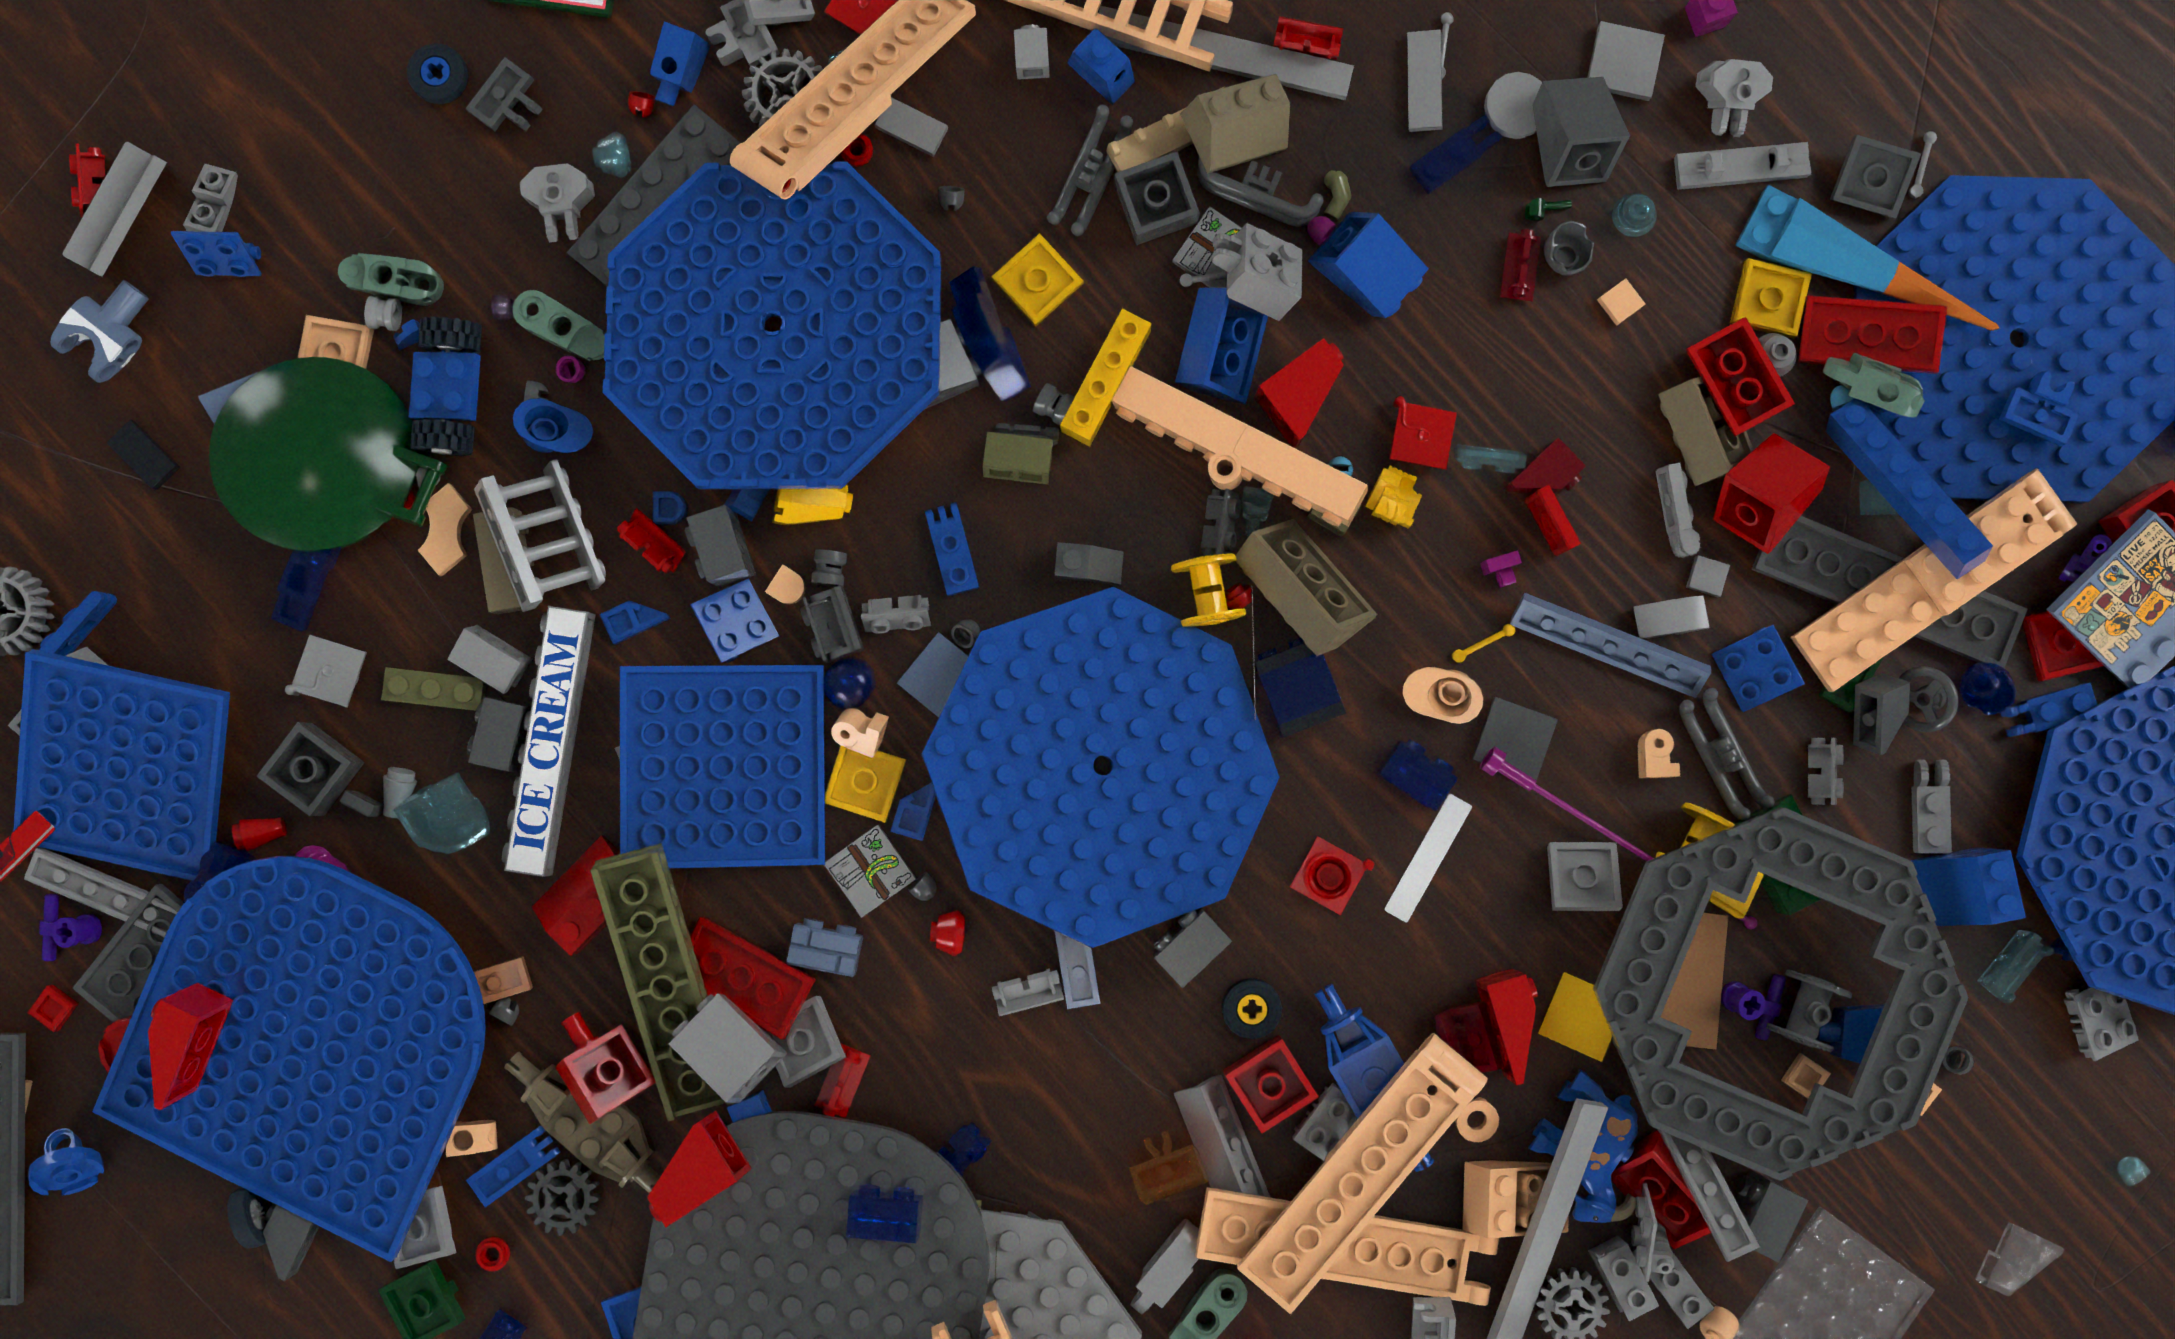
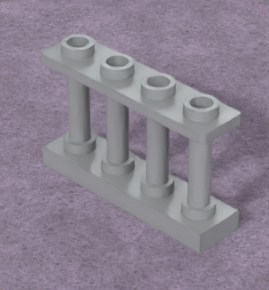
M557 459L550 461L544 468L545 476L503 487L497 484L493 475L481 478L474 488L522 612L535 609L542 602L544 592L583 580H587L592 591L598 589L605 582L606 571L604 564L600 559L596 558L592 548L594 545L592 534L589 529L584 528L580 518V504L576 498H572L568 488V474L564 468H560ZM550 488L557 505L556 507L516 518L513 515H509L506 507L507 500ZM559 519L563 520L569 537L528 549L525 546L522 547L518 537L520 530ZM575 550L581 565L580 568L543 579L534 577L530 567L532 561Z

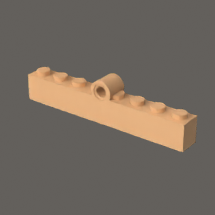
M1130 366L1112 399V403L1115 409H1117L1116 414L1132 423L1137 419L1147 424L1145 429L1159 437H1163L1166 434L1174 438V443L1188 452H1192L1194 448L1204 453L1203 458L1209 462L1208 472L1211 481L1218 489L1232 490L1240 485L1242 479L1250 482L1253 478L1263 483L1262 488L1278 497L1283 493L1293 498L1292 504L1307 512L1311 508L1323 514L1321 517L1323 520L1337 527L1341 523L1349 527L1368 492L1367 484ZM1224 466L1233 468L1232 472L1226 476L1220 475L1219 470Z

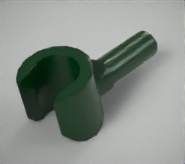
M1536 198L1526 205L1525 219L1541 221L1544 219L1545 211L1571 208L1572 202L1571 200L1546 202L1545 199Z

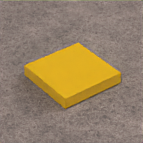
M1040 233L991 276L996 285L1035 327L1084 284L1083 279Z
M1747 258L1744 261L1730 324L1746 317L1754 330L1778 333L1791 339L1796 338L1812 273Z
M840 746L825 792V804L886 823L907 759L879 750L871 758Z
M1564 972L1538 1034L1603 1062L1613 1036L1593 990L1594 985Z

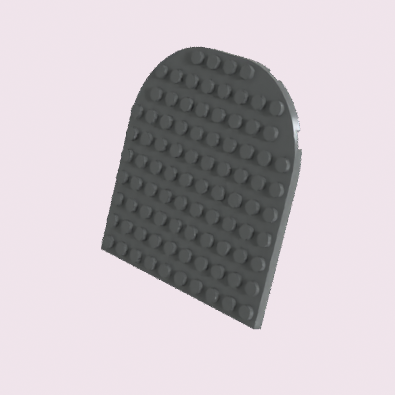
M774 1111L740 1119L726 1127L752 1169L736 1183L666 1228L662 1221L658 1222L653 1218L633 1339H932L931 1327L945 1322L952 1339L980 1338L984 1313L983 1304H985L990 1270L989 1243L981 1211L964 1179L941 1154L935 1153L929 1147L917 1141L915 1137L894 1128L799 1111Z

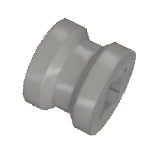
M369 296L364 310L366 326L370 329H378L380 326H383L387 330L397 331L402 320L400 300L398 298L381 300L378 296Z

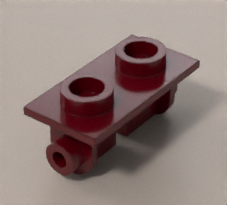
M1522 229L1521 234L1508 233L1500 297L1533 301L1541 237L1534 236L1533 230Z

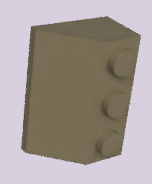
M1277 74L1197 95L1180 113L1207 174L1279 153L1288 148L1290 102Z
M1701 377L1693 378L1658 394L1661 400V411L1669 420L1673 430V441L1681 450L1685 460L1686 473L1693 480L1695 486L1725 476L1754 450L1746 431L1734 437Z

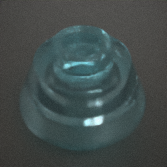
M616 131L598 140V147L592 149L596 168L601 167L603 173L625 177L631 171L630 153L625 136Z
M1628 193L1619 198L1612 210V220L1616 229L1623 235L1640 237L1647 234L1654 227L1657 220V210L1653 201L1648 196L1641 193Z

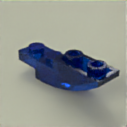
M972 266L949 282L957 306L951 310L964 341L981 372L1000 399L1006 402L1031 386L1011 330L1001 325L981 268Z
M341 546L320 550V552L293 550L277 587V591L280 594L270 619L301 632L307 630L328 571L334 568Z

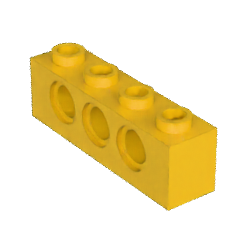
M1122 308L1060 424L1062 433L1089 447L1091 446L1113 404L1112 399L1130 366L1133 367L1151 333L1152 323Z

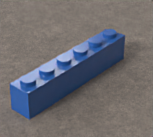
M1854 398L1830 414L1825 432L1956 579H1959L1986 561L1993 545L1862 400Z

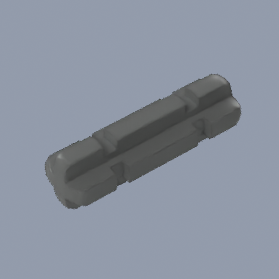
M998 423L995 426V433L1053 439V445H1057L1059 442V429L1057 427L1041 429V426L1014 424L1013 427L1006 423Z

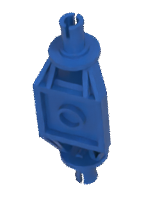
M1329 984L1325 986V990L1330 1000L1327 999L1322 989L1314 993L1329 1019L1320 1028V1032L1325 1035L1328 1068L1358 1119L1404 1065V1062L1388 1034L1362 1014L1363 1010L1361 1007L1346 1009L1334 985ZM1334 1031L1336 1032L1339 1042L1341 1044V1049L1335 1037ZM1428 1152L1423 1157L1426 1167L1434 1163V1159ZM1421 1161L1414 1168L1415 1172L1424 1170Z

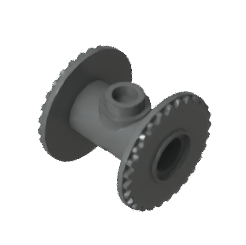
M1787 969L1784 975L1802 981L1786 1028L1767 1022L1766 1028L1797 1043L1832 1052L1834 1050L1833 1046L1816 1039L1821 1026L1827 1024L1831 1019V1011L1828 1005L1832 994L1835 993L1851 999L1852 992L1818 977Z

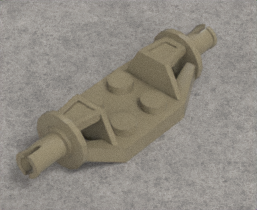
M517 1052L510 1059L511 1062H508L504 1069L508 1070L526 1086L525 1093L520 1100L523 1103L527 1102L541 1126L590 1170L619 1182L618 1186L621 1188L629 1181L631 1183L635 1181L648 1193L651 1192L661 1175L648 1165L650 1162L648 1159L654 1151L649 1148L641 1119L623 1104L594 1123L589 1124L569 1089L567 1088L563 1091L548 1081L552 1078L566 1085L554 1064L540 1071L521 1052ZM628 1139L641 1158L639 1160L624 1144Z

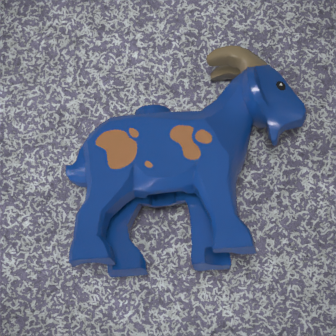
M1579 1069L1575 1079L1572 1082L1566 1080L1556 1097L1561 1101H1575L1577 1098L1602 1102L1609 1108L1580 1183L1589 1194L1585 1198L1576 1194L1572 1215L1579 1222L1607 1223L1624 1220L1634 1213L1637 1201L1634 1196L1628 1193L1623 1202L1617 1206L1612 1188L1611 1174L1620 1161L1625 1163L1634 1152L1635 1146L1632 1145V1142L1638 1134V1116L1635 1109L1630 1105L1632 1098L1629 1095H1621L1614 1102L1605 1096L1602 1087L1592 1080L1586 1072ZM1541 1118L1532 1132V1135L1536 1136V1138L1531 1142L1528 1149L1536 1153H1548L1555 1156L1563 1131L1545 1118Z

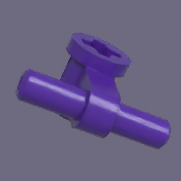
M2104 534L2094 536L2081 556L2074 553L2059 579L2064 582L2067 579L2074 583L2082 575L2075 570L2084 573L2112 545L2110 537ZM2095 551L2096 553H2099V555L2093 556L2092 552Z
M46 894L44 896L43 920H40L39 935H43L42 960H56L57 945L62 948H68L78 943L92 944L98 941L102 933L100 920L93 914L80 915L76 919L72 917L58 919L59 895Z
M1774 974L1766 998L1760 992L1748 989L1746 985L1738 981L1729 982L1722 989L1721 1004L1725 1009L1737 1012L1740 1017L1746 1020H1755L1760 1017L1755 1037L1766 1041L1771 1032L1766 1028L1767 1022L1773 1024L1775 1017L1780 1015L1783 1005L1780 1003V999L1787 979L1783 975Z

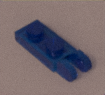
M1486 115L1473 122L1466 129L1462 128L1410 166V171L1428 195L1481 158L1486 150L1502 138L1500 133L1496 131L1487 136L1478 146L1472 140L1471 136L1483 130L1490 122Z

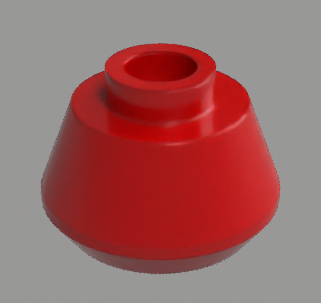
M959 910L939 915L938 922H931L930 941L936 942V948L949 955L957 956L962 953L965 935V915Z

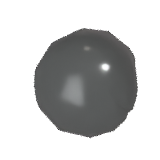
M1571 220L1560 223L1547 236L1543 247L1544 256L1554 272L1564 276H1572L1583 272L1591 263L1594 242L1587 237V227L1584 224Z

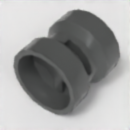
M1047 382L1041 390L1032 411L1040 416L1047 415L1051 417L1053 423L1060 426L1075 396L1069 393L1062 394L1057 391L1056 386Z
M814 550L813 560L816 563V569L811 574V583L831 587L841 585L844 587L845 577L842 574V568L846 565L847 553L832 550Z

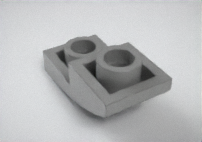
M204 164L192 189L196 199L183 223L186 231H223L235 194L238 178L236 172Z
M1703 595L1633 607L1639 638L1644 640L1710 628Z

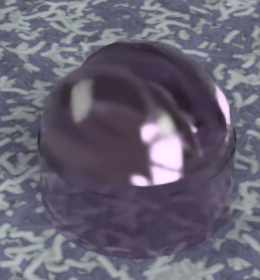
M505 294L492 295L491 309L495 321H507L514 317L513 304L515 299Z

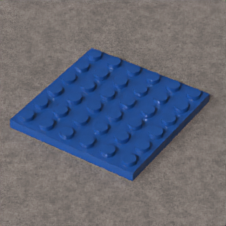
M35 649L25 652L13 832L34 811H38L55 828V831L38 847L206 883L213 878L230 692Z
M824 665L620 666V854L662 843L669 868L825 865Z

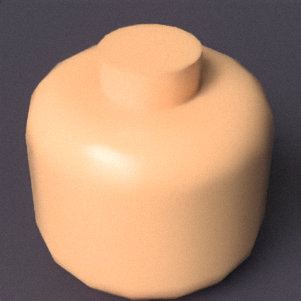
M1714 1306V1310L1701 1320L1700 1330L1705 1339H1733L1739 1330V1322L1728 1309Z

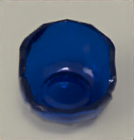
M856 657L838 660L830 666L824 676L825 696L834 706L845 710L863 705L876 688L874 670L865 660Z
M1990 662L1977 663L1970 666L1961 675L1958 687L1966 705L1980 709L1985 715L2005 712L2014 703L2017 692L2010 673L2004 667Z

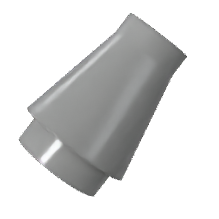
M390 767L387 774L383 775L384 816L403 818L404 810L417 784L414 771Z

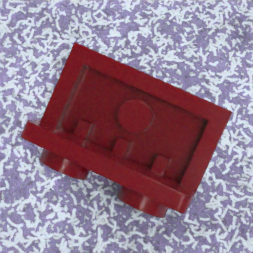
M1485 1001L1450 1007L1435 1016L1438 1036L1481 1073L1496 1071L1504 1067Z

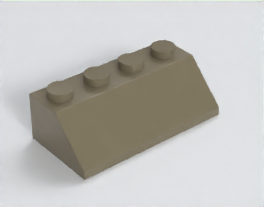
M1294 519L1252 532L1236 554V563L1242 568L1244 574L1254 582L1264 597L1272 603L1284 617L1286 623L1297 632L1306 646L1316 656L1338 648L1378 615Z

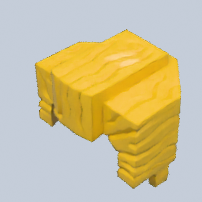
M1391 465L1388 469L1383 468L1365 507L1373 510L1371 515L1390 522L1395 526L1398 524L1409 529L1414 522L1412 517L1422 497V494H1417L1413 489L1417 477L1411 474L1408 475L1406 472L1403 473L1402 470H1398Z

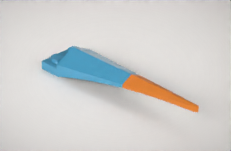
M1770 185L1763 189L1735 246L1765 261L1842 281L1910 303L1948 306L1946 314L1948 316L1991 331L1999 329L1996 323L1808 202L1801 198L1796 199Z

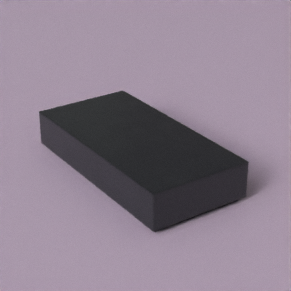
M129 420L107 442L152 489L158 490L180 468L133 420Z

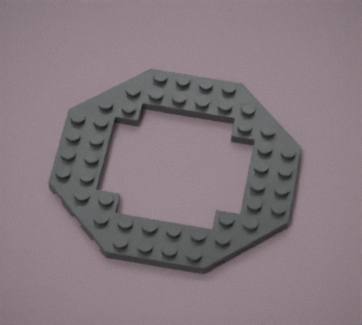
M1783 807L1647 861L1593 990L1648 1124L1779 1181L1793 1176L1792 1173L1807 1167L1813 1168L1838 1158L1839 1154L1851 1149H1860L1882 1140L1885 1135L1916 1126L1969 997L1964 985L1960 984L1953 967L1955 963L1945 939L1941 938L1935 923L1936 917L1927 895L1922 892L1916 877L1918 874L1913 862ZM1758 872L1880 923L1881 925L1868 956L1899 969L1847 1096L1815 1083L1802 1114L1680 1063L1679 1061L1692 1031L1661 1018L1663 1009L1713 890L1745 903Z

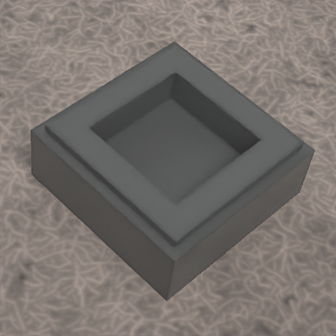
M357 790L345 791L340 799L341 804L367 817L381 816L384 809V804Z

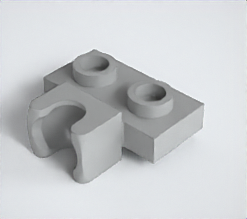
M733 0L721 6L720 9L726 20L709 27L705 31L711 44L717 45L721 42H726L725 46L716 52L723 66H727L744 56L750 66H757L760 64L758 60L760 56L764 57L766 61L771 59V50L775 51L777 55L780 54L765 24L750 25L743 0Z

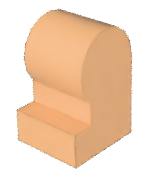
M849 708L841 713L831 729V735L841 746L873 758L882 744L889 716L876 712L872 719L866 717L858 709Z
M1656 729L1645 732L1639 738V779L1680 776V764L1670 763V753L1673 750L1674 741L1669 732L1663 729Z
M457 1121L446 1144V1157L476 1154L497 1149L496 1121Z

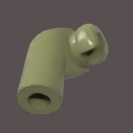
M1331 170L1325 175L1324 184L1327 188L1331 189L1333 198L1327 206L1324 215L1333 221H1338L1351 199V191L1347 176L1341 171Z

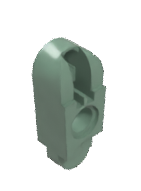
M358 253V255L352 254L351 257L343 259L338 267L339 278L346 284V287L386 299L398 298L401 302L428 306L435 303L441 297L444 290V282L441 275L428 264L419 260ZM392 271L391 280L386 284H382L383 275ZM423 280L429 282V289L427 291L418 289L419 283Z
M527 290L515 299L513 316L516 322L531 334L588 361L604 358L605 332L587 319L537 290ZM531 304H536L539 307L538 313L534 316H529L527 313V308ZM566 322H571L570 332L560 336V326Z
M1853 353L1850 362L1829 357L1822 370L1824 374L1840 381V384L1848 388V396L1902 416L1917 417L1925 401L1923 398V388L1917 379L1901 373L1900 368L1857 353Z
M1224 1268L1212 1272L1180 1314V1319L1169 1333V1339H1217L1243 1309L1247 1301L1248 1292L1245 1282L1240 1275ZM1230 1288L1233 1292L1228 1298H1224L1221 1296L1222 1289ZM1202 1311H1210L1214 1314V1318L1210 1323L1201 1324L1196 1320L1197 1315Z

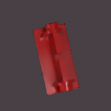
M1279 16L1273 47H1278L1279 50L1286 49L1337 60L1344 28Z
M76 144V154H69L70 174L77 175L78 187L71 186L72 207H79L80 217H83L84 209L88 208L101 185L93 184L92 179H104L106 176V159L100 148L90 147L87 148V152H80L79 144Z
M638 508L634 510L629 522L625 520L617 527V531L620 533L619 537L624 539L636 551L642 547L646 548L642 556L658 572L663 571L667 574L672 571L674 573L686 553L676 541L670 538Z
M840 1043L846 1058L830 1066L815 1106L823 1109L822 1113L828 1116L835 1117L836 1114L846 1118L871 1055Z

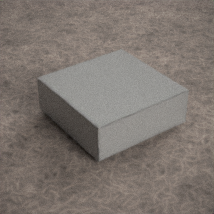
M1699 555L1695 556L1686 588L1717 598L1721 597L1730 565Z

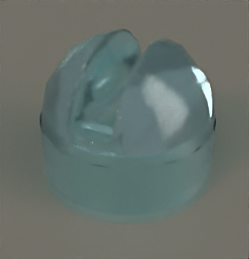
M2125 1157L2117 1165V1172L2127 1186L2140 1182L2151 1172L2144 1162L2135 1157Z

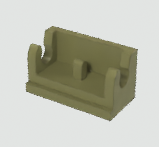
M987 432L983 459V477L1049 485L1053 439Z

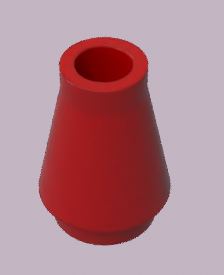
M283 817L240 819L239 823L232 825V836L238 850L246 849L249 852L279 837L287 836V829Z

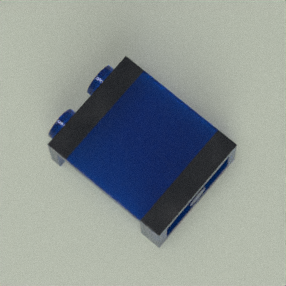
M1302 638L1289 642L1290 649L1278 653L1276 648L1258 654L1259 661L1252 664L1253 668L1258 671L1278 723L1276 727L1281 738L1346 714L1324 655L1316 656L1306 646Z

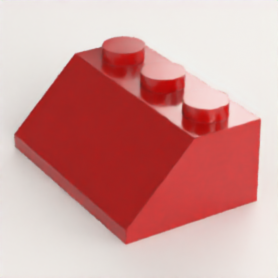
M1746 317L1686 349L1734 437L1795 404Z
M601 835L532 906L546 933L570 956L580 953L607 926L590 870L595 865L596 860L619 855L620 851L604 835Z
M1657 1130L1643 1137L1634 1145V1152L1625 1163L1619 1162L1611 1174V1181L1625 1196L1629 1193L1635 1198L1642 1196L1643 1183H1647L1656 1220L1665 1227L1669 1244L1673 1249H1677L1710 1234L1711 1231L1659 1131Z

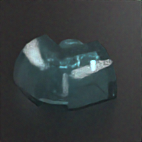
M458 772L433 785L429 784L402 801L393 810L411 839L420 848L424 847L433 852H444L447 855L469 846L490 833V824L484 807L477 796L473 797Z

